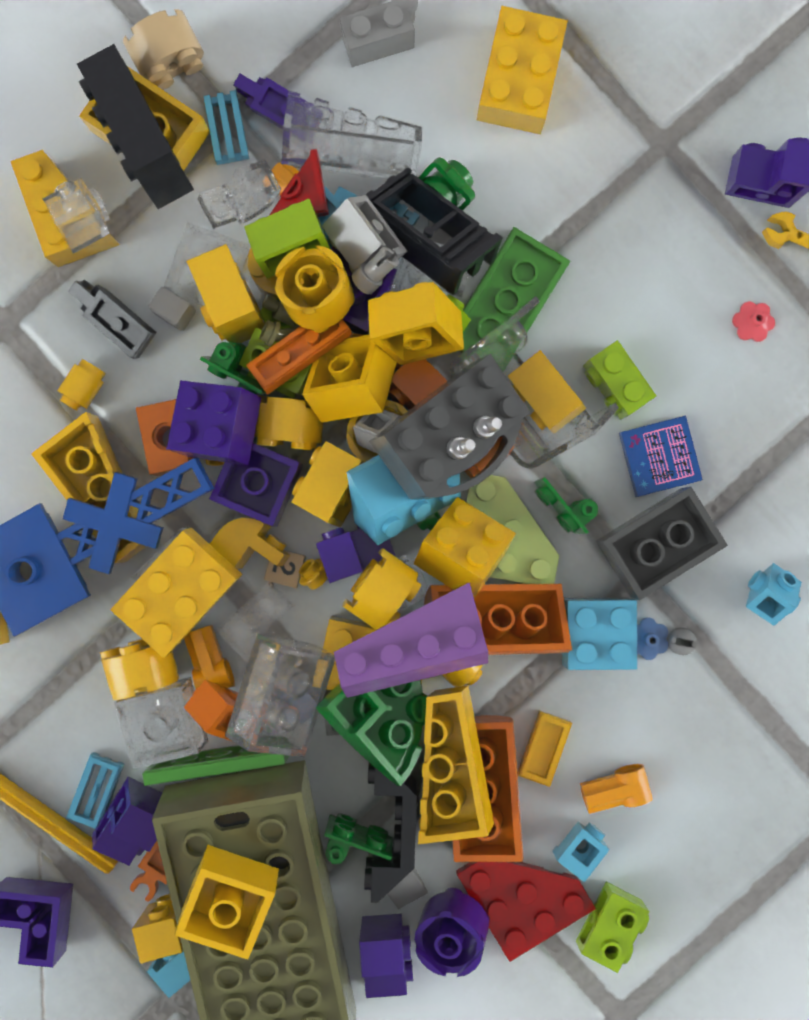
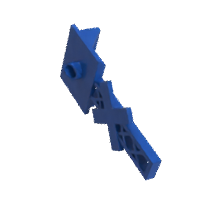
M199 458L189 460L135 490L138 478L115 472L105 508L68 498L63 520L76 524L61 532H58L42 503L1 524L0 611L13 636L15 637L91 596L77 564L91 557L88 568L111 574L121 540L126 539L157 549L164 527L152 523L215 489ZM193 470L201 485L200 488L192 492L180 488L184 473ZM157 488L169 492L166 505L163 508L150 505L153 492ZM130 506L139 508L137 518L127 516ZM93 529L98 530L97 538L91 537ZM67 538L80 541L76 556L72 558L62 542ZM22 562L28 563L32 568V575L28 580L23 578L20 573Z

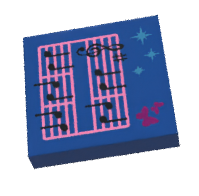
M686 415L619 433L635 497L703 480Z

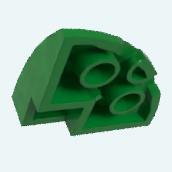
M421 680L348 698L345 696L339 683L315 708L359 754L397 786H401L405 782L422 751L419 741L422 727L425 725L426 698L428 695L423 693Z

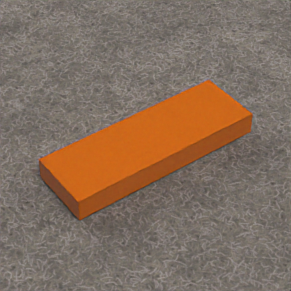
M343 319L321 333L300 326L246 364V366L268 395L350 337L352 332Z

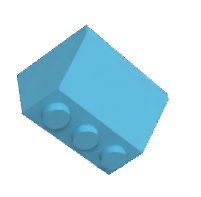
M379 455L347 471L354 523L377 545L397 536L402 531L425 520L428 516L442 508L451 505L457 497L461 498V492L433 499H410ZM460 473L447 479L449 487L460 484Z

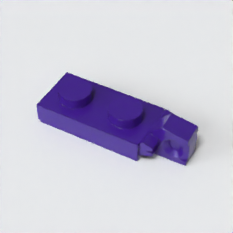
M239 73L233 84L237 93L247 98L245 105L251 111L308 145L325 118V112L267 77L266 79L259 77L257 82H254Z

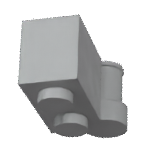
M391 0V2L340 17L342 38L351 67L413 49L415 43L413 23L415 21L418 0Z
M366 195L347 198L321 226L327 233L332 246L339 250L349 263L354 284L366 294H372L382 285V279L399 265V259L407 252Z

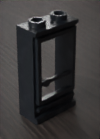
M406 168L398 175L390 176L385 184L375 191H369L366 196L407 250L402 257L450 294L454 295L458 292L464 272L467 271L470 276L474 277L479 272L483 260L489 265L494 262L503 237L498 233L491 234L487 231V228L480 226L479 222L414 174H411L412 170L410 168ZM403 200L433 222L434 225L432 227H425L422 234L390 210V208ZM440 228L453 237L442 247L429 239Z

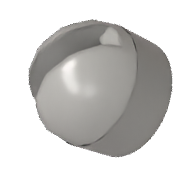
M686 628L673 629L667 638L670 650L679 655L690 654L697 645L694 633ZM676 638L690 640V645L675 644Z

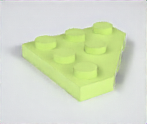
M490 475L479 484L469 488L466 499L468 504L516 533L506 554L490 577L525 584H554L559 554L507 479Z

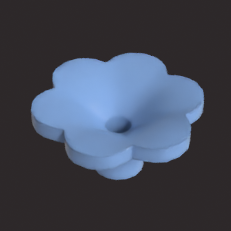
M652 618L642 619L640 624H637V654H641L646 660H653L658 653L666 652L669 646L666 640L668 636L667 627L663 624H657Z

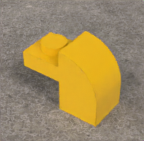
M238 518L228 522L218 531L210 543L236 569H242L254 551L276 566H284L291 556L284 551L287 545L272 534L267 538L265 537L272 526L253 518Z

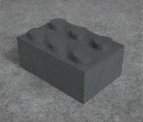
M692 487L678 489L596 540L630 597L637 600L645 598L728 546Z

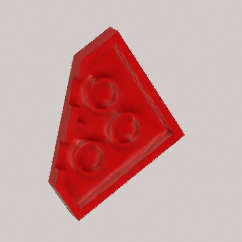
M469 862L456 870V874L469 896L474 898L488 914L489 929L509 962L596 909L578 877L573 874L544 870V867L523 862Z

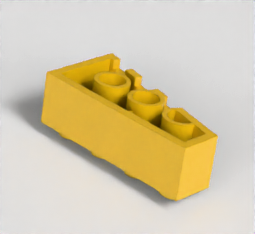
M89 412L83 413L31 453L66 500L73 498L101 508H105L114 473H122L99 417ZM130 506L127 516L137 518L138 508ZM93 529L92 534L95 538H97L98 530ZM126 539L121 540L114 563L127 562L146 546Z
M469 685L435 690L426 698L425 755L422 765L423 791L420 801L421 825L418 845L485 837L489 835L494 825Z

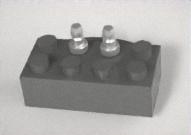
M489 354L470 363L369 442L410 499H433L465 491L489 477L509 454L519 434L522 420L530 412L492 355ZM500 436L502 437L493 458L476 476L454 487L447 485L449 477L459 474L478 463L491 450Z

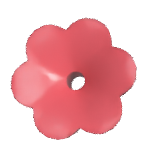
M748 301L741 305L740 312L733 316L732 323L738 328L737 335L740 339H752L755 342H761L766 339L768 331L774 328L775 319L770 315V308L767 304L759 303L756 305Z

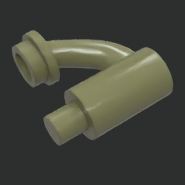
M268 294L265 296L262 307L272 312V318L291 326L290 328L280 329V322L267 320L262 328L260 340L270 347L274 341H280L300 326L290 318L280 299H276Z

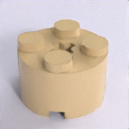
M174 9L177 15L168 16L165 10L147 16L131 28L133 36L130 40L126 35L123 39V44L139 74L162 90L172 86L174 83L173 78L185 72L186 75H192L203 68L201 59L204 51L184 12L179 9Z

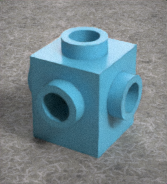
M773 563L765 571H757L748 583L750 592L746 607L774 626L798 607L801 601L799 592L802 582L791 572L783 570Z

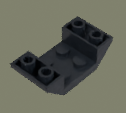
M368 763V784H374V795L395 796V820H401V824L394 825V847H392L391 860L374 854L373 857H366L364 890H371V903H378L415 867L417 791L416 780L411 774L401 786H397L371 763Z

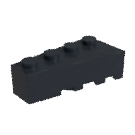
M115 44L77 63L84 77L79 81V84L89 101L96 100L98 105L92 107L103 128L106 126L110 127L111 132L107 133L106 136L117 155L122 152L126 159L120 161L130 181L138 179L157 209L194 190L193 186L181 168L180 162L165 138L161 127Z

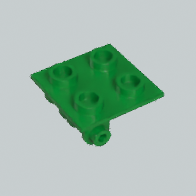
M221 342L216 346L212 356H201L200 360L209 365L207 370L222 379H226L227 376L239 382L237 387H242L256 395L257 393L261 395L266 393L258 381L247 375L248 372L242 369L243 366L239 365L246 349L244 344Z
M545 477L534 482L538 487L534 491L546 507L549 505L554 507L559 514L555 518L567 533L570 531L575 534L589 533L585 525L598 514V505L595 501L584 499L575 501L568 506Z
M346 814L329 815L324 836L329 838L325 854L330 863H342L347 856L350 846L391 860L393 837L388 835L387 830L376 825H370L367 828L356 824V819Z

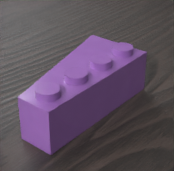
M470 582L335 651L334 656L340 685L345 696L348 698L487 664L488 649Z

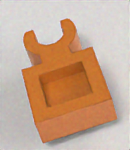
M157 841L150 852H146L138 865L145 872L139 874L130 886V891L134 892L139 884L144 883L148 885L149 893L145 898L147 902L157 893L159 888L158 880L165 885L167 884Z

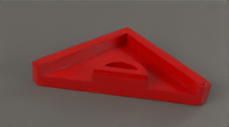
M317 149L310 151V156L299 172L294 174L280 195V200L269 215L306 199H310L318 217L329 215Z

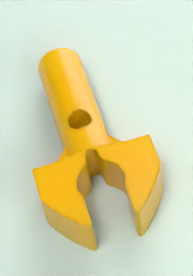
M787 211L776 213L767 219L771 223L780 225L782 233H777L768 227L762 231L768 245L777 249L781 248L788 241L809 249V234L796 229L793 223L796 215Z

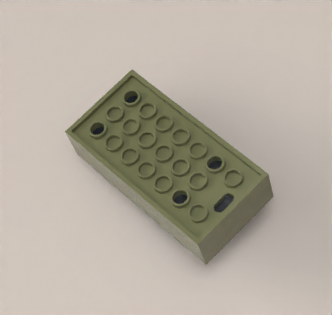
M305 760L165 785L152 821L177 924L207 845L279 869L275 896L248 960L181 938L200 1020H356V1005Z

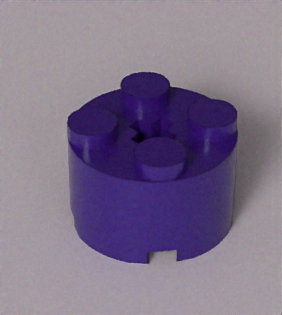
M451 887L446 889L445 892L434 895L425 904L415 932V951L418 959L427 969L441 976H446V973H458L457 977L473 972L482 959L489 928L488 914L474 898L464 894L458 888Z

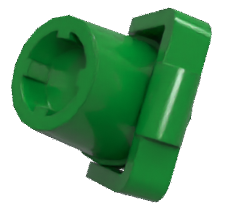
M438 157L418 177L456 206L464 197L465 201L458 207L462 211L475 198V192L471 188L473 178L466 167L456 160L446 162L445 159ZM434 168L437 169L431 176L426 177Z

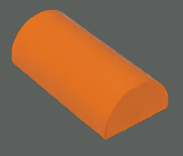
M484 584L474 598L488 655L568 653L572 650L562 584ZM430 585L425 595L424 605L454 590L447 585Z
M498 715L474 716L494 825L488 836L452 840L454 862H523L513 718Z

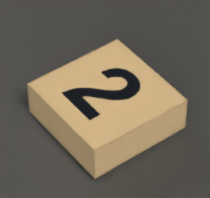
M284 550L291 556L284 566H276L269 561L264 580L298 588L300 580L299 569L304 563L306 556Z

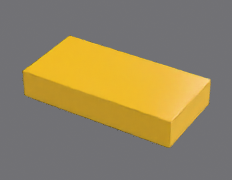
M539 710L517 772L518 776L548 787L551 786L572 726L571 721Z

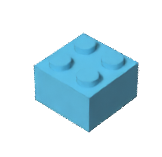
M564 598L572 646L570 652L562 653V665L568 670H637V600L630 598Z

